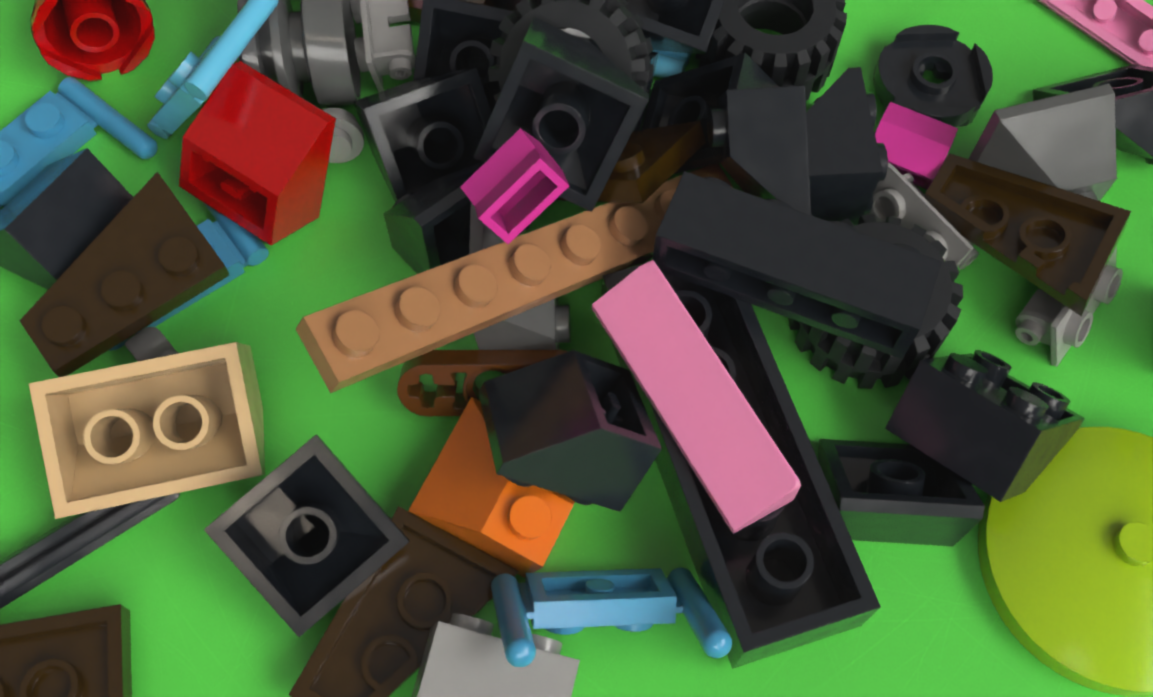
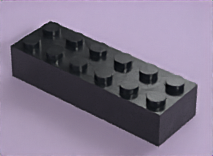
M641 265L602 275L601 297ZM662 272L801 483V487L792 502L733 534L613 344L620 366L629 370L662 447L655 461L705 596L732 638V648L727 654L732 669L862 626L881 606L752 305Z

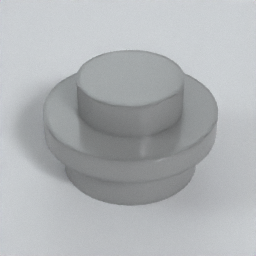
M341 108L323 109V111L336 118L329 163H344L353 160L361 153L364 146L362 127L355 116L347 110Z

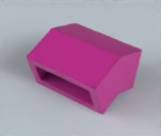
M890 102L875 131L877 143L885 145L888 163H891L902 175L910 173L914 177L913 183L927 190L943 165L958 128Z
M520 128L460 188L475 206L478 219L504 242L510 244L570 185L563 170L541 142Z

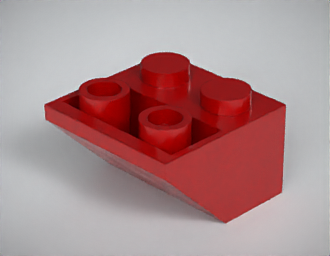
M242 61L236 62L219 82L183 135L179 187L272 246L319 218L336 118Z

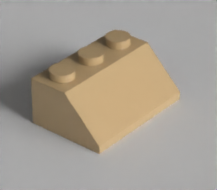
M233 342L28 383L55 519L265 475L263 405L250 345Z

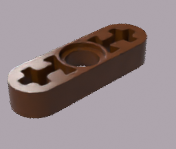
M432 350L404 362L397 387L398 397L404 407L417 415L461 416L471 397L480 401L478 393L480 389L476 386L475 379L485 371H499L507 374L569 351ZM456 373H465L463 393H456L458 382L455 381ZM420 375H432L434 384H437L436 391H424L423 383L419 382Z

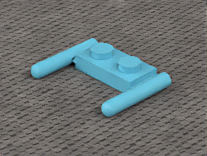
M248 0L223 34L213 38L200 57L190 51L154 96L163 105L147 124L151 132L167 139L201 106L277 7L278 0Z

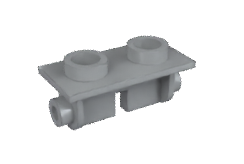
M350 0L356 24L362 23L363 37L354 39L360 71H370L378 92L384 91L382 78L384 75H389L396 80L409 78L412 75V69L415 67L416 61L411 26L406 24L390 27L392 23L410 21L408 0Z
M888 163L886 178L878 182L873 193L871 212L865 215L874 214L876 221L885 223L888 216L900 218V226L910 230L916 224L926 230L923 238L930 243L939 240L947 249L942 257L944 261H955L960 270L970 265L979 255V252L973 247L974 243L963 237L925 199V194L913 183L914 177L910 173L902 175L891 163Z
M1117 246L1082 316L1041 289H1037L1022 312L1017 316L1015 320L1017 326L1015 334L1017 338L1031 346H1035L1039 342L1051 346V365L1057 367L1071 346L1078 348L1083 344L1092 326L1093 313L1101 302L1109 304L1115 297L1123 275L1122 269L1116 267Z

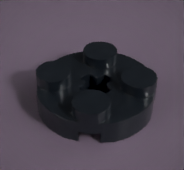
M939 25L913 26L898 33L894 42L887 47L885 46L880 53L874 70V88L879 100L886 108L890 102H893L953 127H963L973 122L992 86L993 72L990 61L985 52L976 43L971 50L966 44L957 41L959 32ZM928 70L933 72L935 78L944 79L945 81L940 84L931 83L922 76L924 71Z

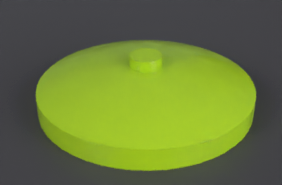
M1082 427L1076 431L1024 493L1002 502L988 494L984 503L983 519L979 522L978 529L980 569L988 594L1001 619L1015 638L1040 662L1061 676L1096 691L1128 697L1153 696V437L1122 428Z

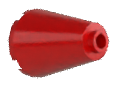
M35 0L31 15V32L34 41L45 61L67 76L92 81L102 80L101 74L110 73L117 69L120 70L121 75L133 71L148 56L155 40L153 18L145 0Z

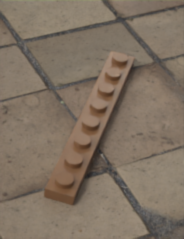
M719 163L689 172L703 178L714 177L720 179L733 188ZM682 175L667 180L644 203L608 202L595 207L592 212L587 210L520 235L510 244L506 242L496 244L304 316L296 327V331L329 392L333 393L602 279V275L624 270L652 258L656 233Z

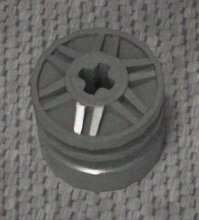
M248 0L237 1L238 13ZM278 0L277 7L240 54L239 61H242L301 98L303 97V83L311 82L314 95L321 108L354 105V101L361 99V78L355 52L354 39L356 38V31L350 0H301V11H293L290 0Z

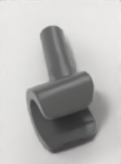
M146 327L125 342V346L137 361L179 353L156 327Z

